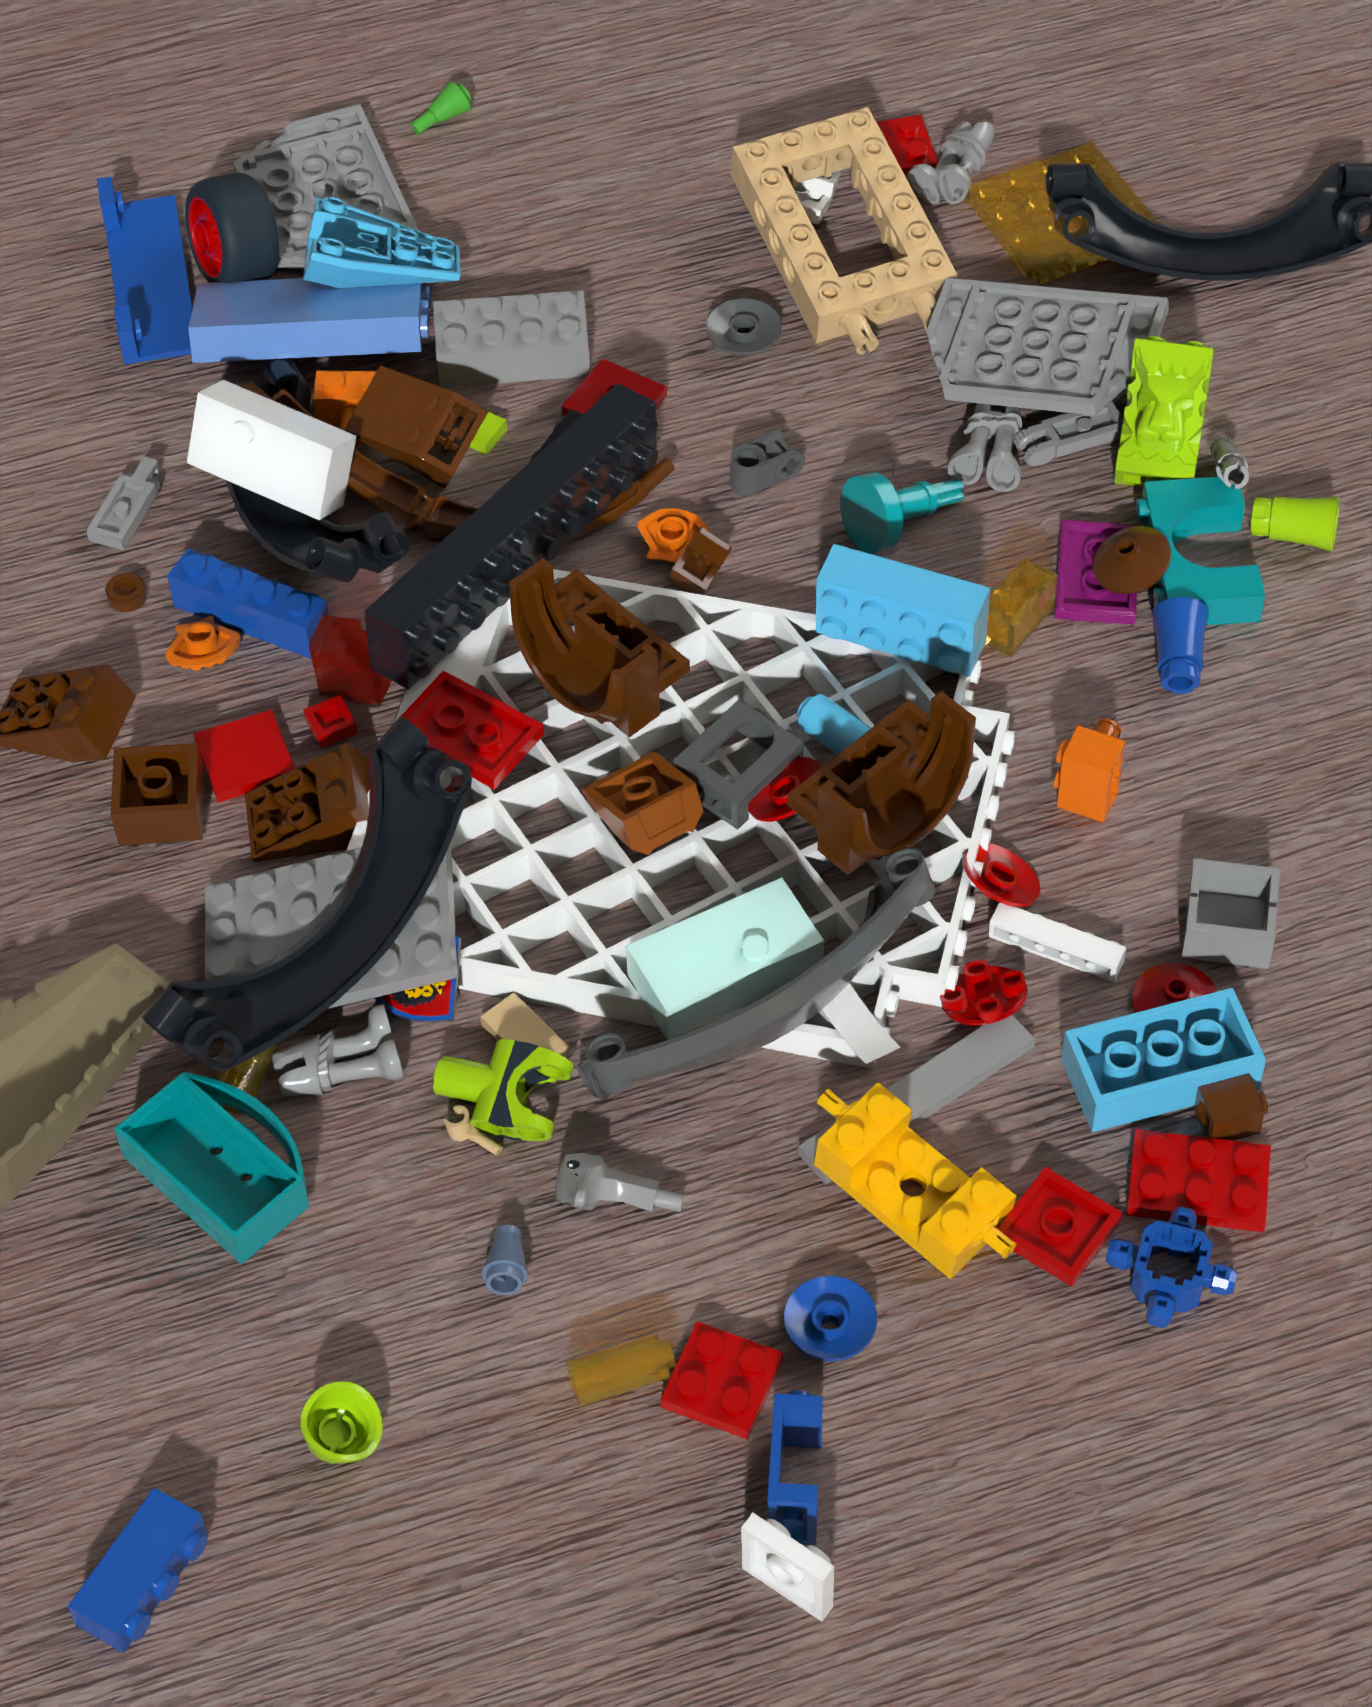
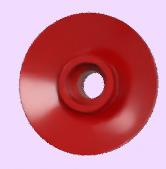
M796 757L749 802V813L756 820L763 822L778 821L795 814L796 812L787 805V794L822 767L813 758Z
M989 843L988 850L986 851L979 845L976 861L984 863L981 877L974 867L972 871L967 861L968 849L964 853L963 867L967 876L988 898L1012 907H1027L1032 905L1039 897L1041 888L1036 874L1023 859L1010 850Z
M1164 963L1149 968L1139 976L1133 986L1131 1003L1134 1013L1218 991L1212 980L1197 968L1181 963ZM1171 991H1178L1183 994L1177 995L1173 994Z

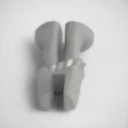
M961 121L944 138L941 144L942 156L935 168L928 164H917L908 172L906 179L914 194L931 204L939 203L942 197H944L947 203L952 205L964 200L971 189L970 177L972 172L981 171V166L985 164L987 152L992 145L995 135L993 124L978 122L972 127L971 123Z
M977 403L974 413L968 420L966 429L963 432L968 443L952 455L948 463V474L951 479L961 481L963 485H971L977 482L983 471L986 446H994L987 464V482L997 491H1012L1019 485L1021 479L1020 466L1011 453L1013 439H1015L1014 436L1022 430L1021 408L1006 406L1004 413L993 411L994 405Z
M384 1004L372 1007L368 1015L367 1028L356 1034L335 1039L334 1033L331 1030L322 1039L317 1034L307 1041L289 1046L272 1055L274 1070L281 1075L278 1079V1086L283 1097L309 1094L323 1096V1091H332L333 1084L349 1080L383 1077L389 1080L404 1078ZM373 1053L371 1055L356 1060L336 1063L337 1060Z

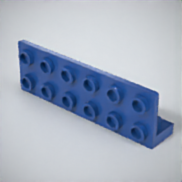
M111 177L98 178L99 200L106 228L116 306H114L116 326L124 364L190 355L191 346L188 326L193 308L175 196L171 195L124 203L122 191H114Z

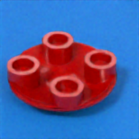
M979 959L970 961L964 966V973L958 976L957 986H955L954 991L946 989L945 994L940 995L943 1011L952 1020L966 1025H987L1004 1020L1018 1011L1026 1001L1028 988L1022 971L1000 966H989L987 961Z

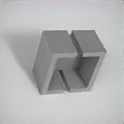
M1194 858L1188 890L1182 958L1269 969L1276 934L1281 869Z

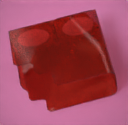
M322 615L309 644L319 695L330 698L341 695L343 700L379 706L392 680L370 669L367 633L362 629L361 622L358 619Z

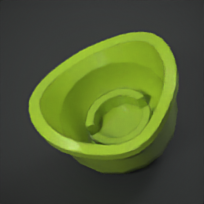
M332 1382L320 1387L307 1400L300 1417L301 1433L309 1450L318 1459L330 1464H344L346 1462L366 1459L377 1449L382 1437V1417L376 1401L366 1389L352 1382Z

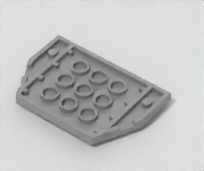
M361 104L293 121L284 127V134L271 143L265 140L256 146L253 152L245 154L233 162L235 173H245L256 179L270 201L279 236L277 268L304 270L305 250L316 197L325 199V197H336L345 201L346 205L354 206L418 230Z
M946 278L926 332L945 400L1096 415L1132 382L1130 374L1135 338L1144 339L1148 336H1161L1169 311L1168 298Z

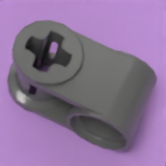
M771 430L757 439L736 446L732 450L730 487L740 495L751 496L757 494L763 489L795 477L803 468L805 457L799 450H793L787 443V436L781 430Z

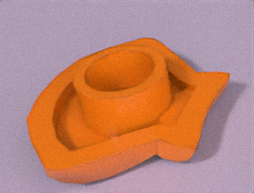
M676 508L657 510L638 521L637 524L639 531L650 548L646 558L648 560L666 561L676 564L699 527L709 531L698 515Z
M213 616L192 623L177 625L175 629L178 635L167 649L165 658L172 666L198 671L202 667L211 668L214 664L224 663L226 658H229L239 648L241 636L233 630L215 624Z

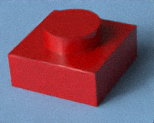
M341 695L303 709L304 719L320 748L358 734L357 724Z

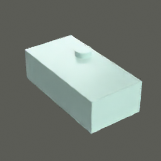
M779 878L626 945L627 973L666 1039L669 1040L753 1003L784 986L824 958V940L784 879Z

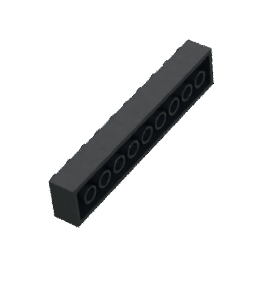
M619 383L616 384L364 611L370 669L409 690L421 678L427 677L433 667L447 654L453 653L467 635L473 630L479 629L494 610L503 606L509 600V582L542 558L546 561L553 560L558 555L560 549L573 537H578L589 522L597 515L603 514L616 497L626 492L632 483L643 472L650 470L657 461L656 430L658 422L656 421V402Z

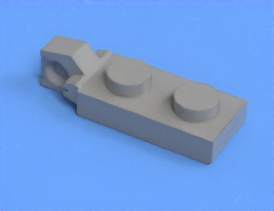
M144 456L133 474H120L87 528L86 533L89 541L125 550L158 495L160 489V482L158 481L161 477L158 460Z

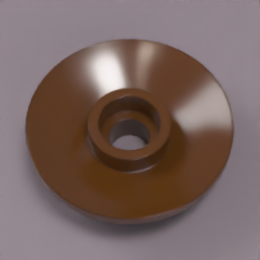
M1135 526L1122 529L1108 537L1096 551L1093 559V572L1096 580L1104 589L1117 594H1132L1143 591L1157 583L1168 570L1172 558L1170 544L1161 532L1150 527Z

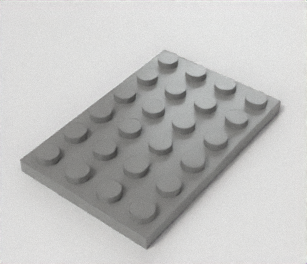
M451 842L425 896L397 939L370 971L328 1009L458 978ZM362 847L205 886V979L229 976L249 970L273 959L306 936L325 917L341 895L352 875Z

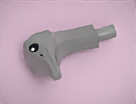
M586 1153L566 1154L559 1166L555 1184L557 1201L585 1210H594L596 1204L603 1200L624 1202L653 1212L654 1207L681 1212L684 1194L658 1189L660 1181L629 1175L609 1168L601 1156Z

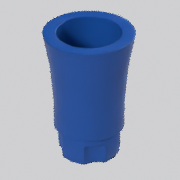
M1169 598L1159 602L1152 610L1157 639L1160 682L1164 690L1172 691L1175 694H1186L1200 686L1201 672L1203 670L1204 638L1209 610L1204 603L1193 598Z

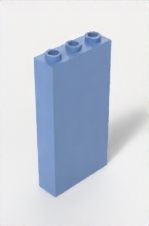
M303 278L239 281L233 283H198L188 326L192 362L204 363L421 352L422 338H429L430 285L423 286V283L336 288L303 280Z

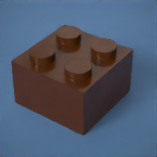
M198 743L114 748L111 818L119 845L203 840L205 773Z

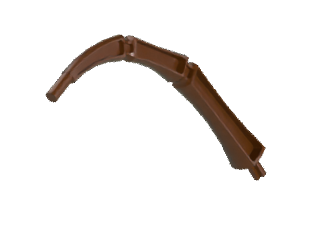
M245 382L240 386L313 417L285 389H282L270 398L253 382L249 384ZM354 449L347 490L381 513L386 510L391 512L398 524L408 531H412L414 528H421L425 532L427 539L444 540L478 509L443 495L430 498L425 488L388 471ZM664 458L640 481L635 480L626 492L621 493L609 504L603 514L597 515L585 526L578 537H573L568 543L602 529L628 513L675 470L673 463L669 459Z

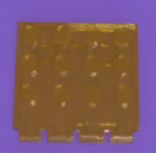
M1093 142L972 184L970 191L965 197L966 201L1027 280L1035 278L1039 284L1064 276L1065 270L1068 273H1073L1097 263V257L1102 262L1108 260L1072 244L1055 229L1054 213L1049 210V199L1046 191V172L1049 164H1090L1101 182L1121 203L1145 218L1157 222ZM1076 216L1070 220L1068 224L1069 233H1074L1080 229L1082 225L1081 216Z

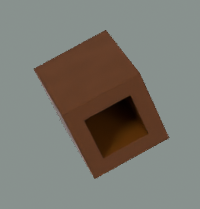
M1248 1073L1199 1086L1194 1113L1205 1137L1235 1141L1260 1134L1264 1115L1268 1113V1104L1263 1091L1260 1088L1255 1089Z

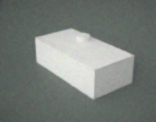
M221 380L198 392L187 463L317 520H321L344 505L356 436L233 383Z

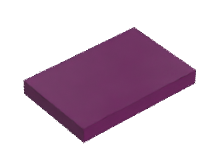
M1061 520L1054 619L1135 625L1137 593L1117 594L1104 589L1094 575L1093 559L1100 545L1108 537L1122 529L1140 525Z

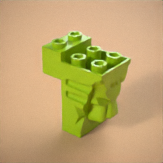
M1148 336L1144 339L1135 338L1130 374L1132 382L1128 384L1127 404L1124 411L1114 483L1144 487V482L1195 478L1214 348H1207L1204 344L1195 341H1188L1183 344L1169 343L1165 339L1156 336Z

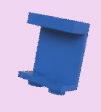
M795 1390L786 1394L774 1393L767 1500L768 1519L776 1520L789 1531L791 1538L800 1544L816 1545L818 1485L781 1483L783 1446L822 1447L823 1396H813L808 1392Z

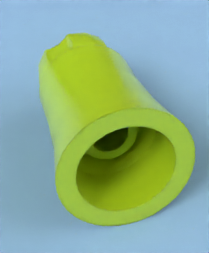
M1274 496V500L1255 497L1251 519V535L1269 536V540L1288 541L1333 552L1338 526L1340 497L1288 498Z

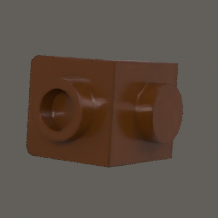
M699 527L670 571L667 579L688 593L703 595L731 552L732 547L709 531Z

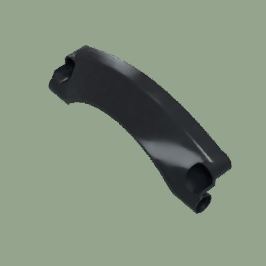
M1334 163L1310 187L1281 209L1244 225L1217 230L1181 229L1166 226L1145 218L1121 203L1101 182L1090 164H1049L1046 172L1049 210L1054 213L1055 229L1061 236L1072 244L1091 253L1132 268L1156 274L1209 281L1261 278L1315 266L1372 243V199L1370 198L1372 196V163ZM1370 215L1369 226L1365 230L1359 231L1360 220L1364 216ZM1076 216H1081L1082 225L1080 229L1074 233H1069L1068 224L1070 220Z
M289 358L270 360L263 371V376L268 386L257 382L253 383L270 398L282 389L287 390L310 413L311 393L309 385L294 362ZM226 480L235 507L255 539L279 560L300 570L349 583L356 576L360 568L381 573L402 559L408 552L410 546L409 539L393 514L387 510L383 513L375 514L365 523L355 526H342L331 518L330 515L317 520Z
M399 717L368 754L367 765L370 791L366 834L352 875L341 895L325 917L291 948L249 970L211 979L172 980L141 1018L162 1037L176 1044L199 1062L214 1070L225 1071L274 1046L319 1016L348 992L380 960L397 939L425 896L445 857L462 814L472 782L471 772L468 767L460 761L449 759L439 749L428 747L429 740L411 722ZM449 768L452 775L449 786L443 789L439 781L440 775L443 770ZM222 1037L224 1044L221 1053L216 1057L210 1058L208 1053L209 1045L214 1039Z

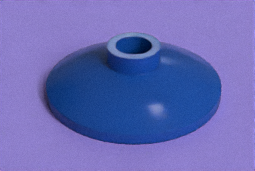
M821 1276L804 1282L790 1295L784 1310V1327L791 1343L803 1354L821 1361H841L859 1354L869 1345L877 1328V1310L871 1296L856 1282L839 1276ZM827 1322H833L838 1325V1328L831 1330L825 1329L822 1326Z

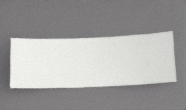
M850 983L822 1009L842 1038L865 1064L901 1048L874 1018Z

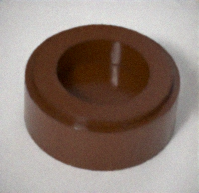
M118 574L106 584L105 592L108 603L116 611H134L140 608L147 599L145 583L136 574Z

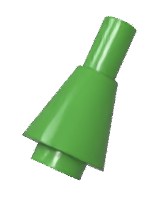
M449 81L428 107L427 112L410 123L413 131L420 135L435 123L438 124L470 112L471 107L469 103L472 101L468 90L460 83L456 85Z

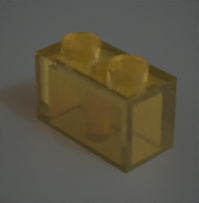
M1023 558L990 596L985 644L1012 657L1055 607L1058 575Z

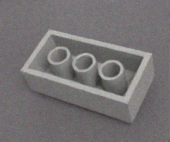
M584 290L433 301L436 358L440 387L587 377L590 374Z

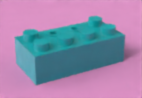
M182 1072L114 1128L122 1157L241 1265L309 1207L301 1158L289 1131L280 1119L260 1101L227 1083L209 1077ZM222 1106H228L240 1111L262 1125L281 1145L289 1159V1163L286 1164L255 1132L237 1121ZM214 1150H222L219 1155L212 1154ZM245 1176L252 1177L248 1182L241 1181Z

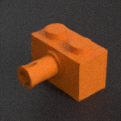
M316 371L313 394L316 419L344 430L377 371ZM356 439L354 449L360 447L362 441Z
M1101 718L1097 721L1094 730L1077 725L1071 739H1064L1056 757V763L1061 764L1057 771L1053 788L1059 790L1057 807L1102 823L1105 822L1119 793L1126 742L1118 739L1122 729L1117 722L1108 718Z

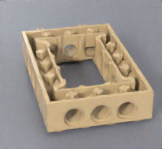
M869 107L733 147L731 177L816 344L848 334L855 346L856 352L864 355L863 345H865L867 352L870 353L879 344L870 327L914 313H918L925 331L927 330L945 279H957L958 274ZM851 167V184L853 188H858L866 203L868 216L872 215L881 232L880 239L883 244L887 243L895 261L839 277L794 187H798L800 182L820 176L825 178L831 177L832 173Z

